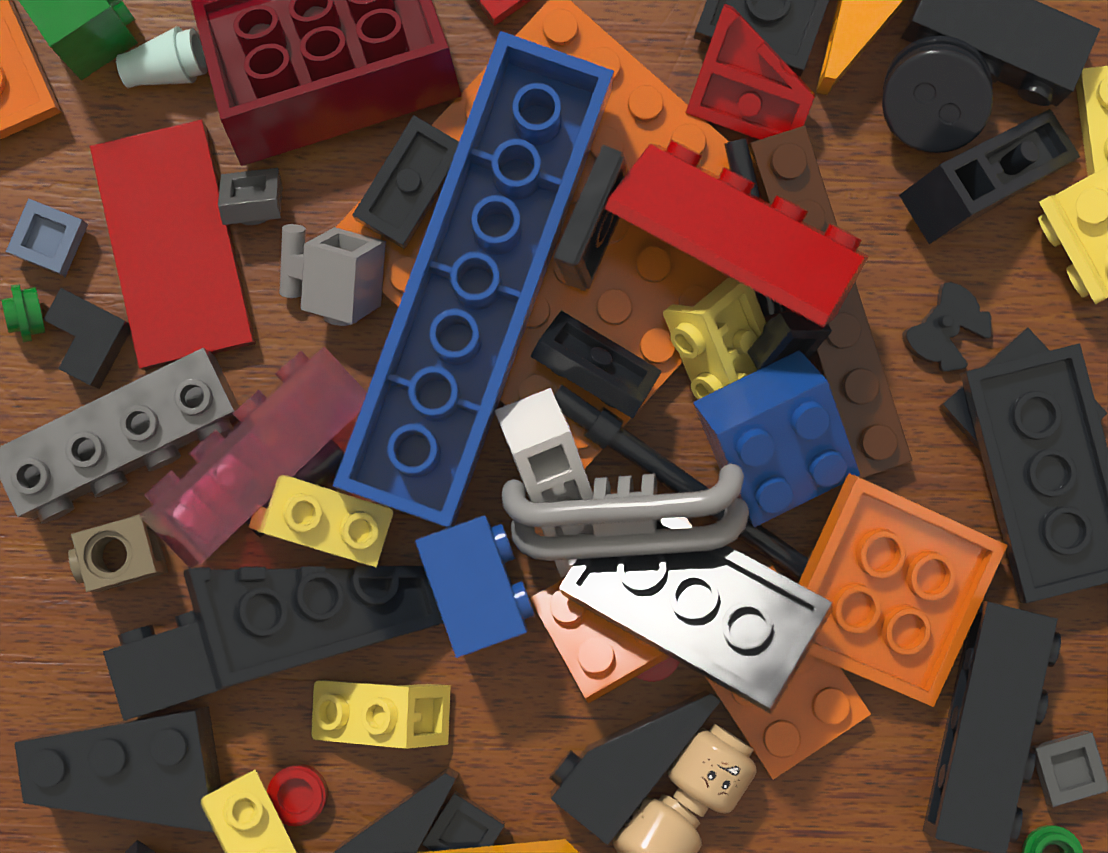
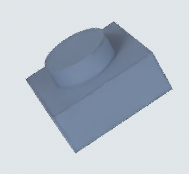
M28 198L6 252L16 258L66 277L88 224L82 219Z

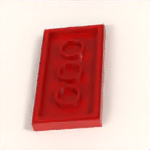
M201 119L91 145L90 151L139 369L145 371L166 366L203 347L212 354L256 344L229 224L222 225L218 208L220 184L204 121Z

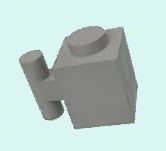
M288 224L282 227L279 289L281 296L287 298L301 297V310L321 315L327 323L340 326L355 324L358 320L381 306L386 241L334 227L305 243L306 228L304 226Z

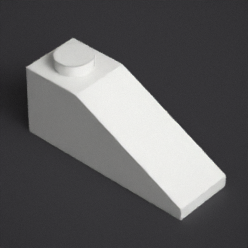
M551 388L495 410L531 502L545 503L593 499V492L571 431ZM592 524L541 527L544 536L547 537L594 534ZM577 559L554 560L561 578L567 576Z

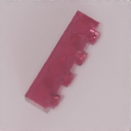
M325 347L309 357L301 350L275 373L282 382L269 395L265 396L258 389L232 413L239 422L226 435L222 436L215 429L189 453L196 462L183 475L178 477L171 470L144 494L151 504L139 516L188 567L202 564L272 496L279 476L286 475L292 477L360 412L367 392Z

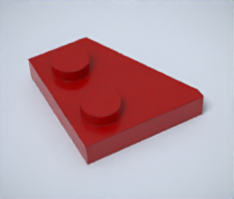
M724 4L685 113L759 140L804 126L815 98V93L733 6Z

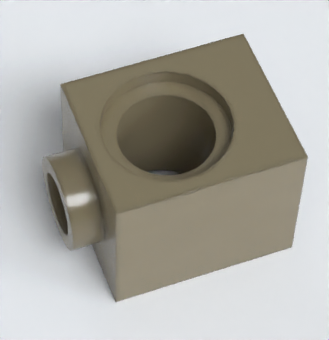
M139 514L71 534L74 549H70L68 552L70 568L78 584L84 583L86 592H102L168 573L154 516ZM119 539L126 547L127 558L124 565L119 570L113 572L104 563L103 551L110 541Z

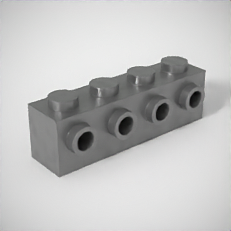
M203 347L0 446V480L17 517L30 519L39 517L41 523H47L73 511L75 508L72 501L91 491L95 497H100L123 487L128 483L125 475L146 465L148 471H153L176 461L181 457L178 449L199 439L201 445H206L229 435L234 431L231 423L244 417L215 355Z

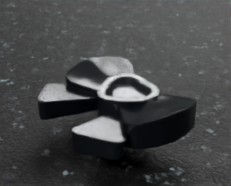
M953 282L944 283L939 287L937 305L929 311L921 324L906 329L902 334V339L909 351L919 359L930 363L938 361L941 372L966 368L968 366L967 361L950 338L958 335L960 327L982 339L990 338L991 314L988 311L980 312V305L976 298L963 286Z

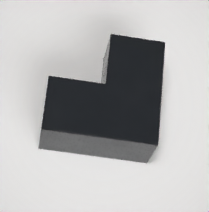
M60 288L43 319L75 336L58 369L90 386L100 389L131 332L129 323Z

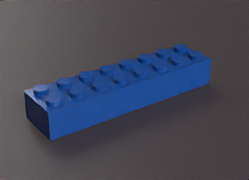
M500 31L333 484L334 487L447 528L455 526L494 418L495 410L498 407L611 94L614 70Z

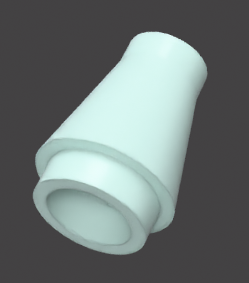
M176 26L129 52L118 54L116 57L119 76L127 88L138 85L195 83L197 76L206 74L208 71L200 36L193 28L183 31L180 27Z

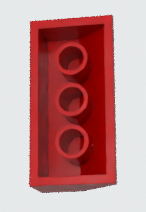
M672 139L667 148L649 144L609 197L604 209L823 327L835 319L869 257L857 250L862 241L857 236L831 223L825 232L804 222L808 211L778 195L775 196L772 204L751 194L755 185L754 182L723 167L719 176L698 166L703 155Z

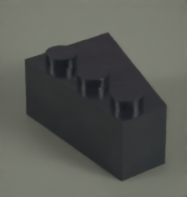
M209 706L35 736L14 742L23 804L214 833L201 806V799L221 787Z

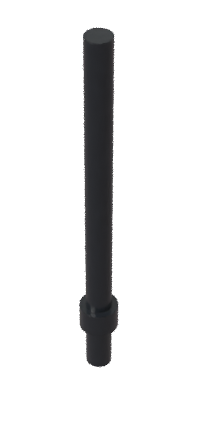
M562 384L554 393L562 414L584 428L586 431L583 436L600 448L604 449L608 445L647 474H656L657 481L674 493L700 492L709 489L621 426L623 420L607 408L603 407L599 411ZM725 509L707 516L715 522H719L724 517ZM747 520L746 527L738 538L800 581L809 559L762 525L753 527L750 521Z

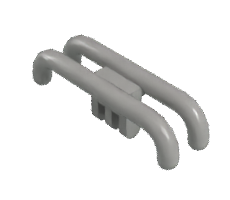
M731 463L721 468L718 483L714 487L700 492L657 495L656 474H643L641 492H634L631 475L619 476L618 491L614 494H611L608 477L595 478L593 499L545 503L530 502L526 499L525 485L515 479L507 481L502 488L503 508L513 519L511 523L512 540L521 553L536 560L554 561L713 550L722 548L735 541L745 529L749 515V508L746 502L737 498L743 485V471L739 466ZM725 509L724 517L713 525L657 529L656 520L702 517L716 514ZM592 524L594 534L550 537L540 536L535 533V527Z

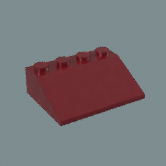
M432 0L191 1L220 120L241 166L462 97L450 50Z

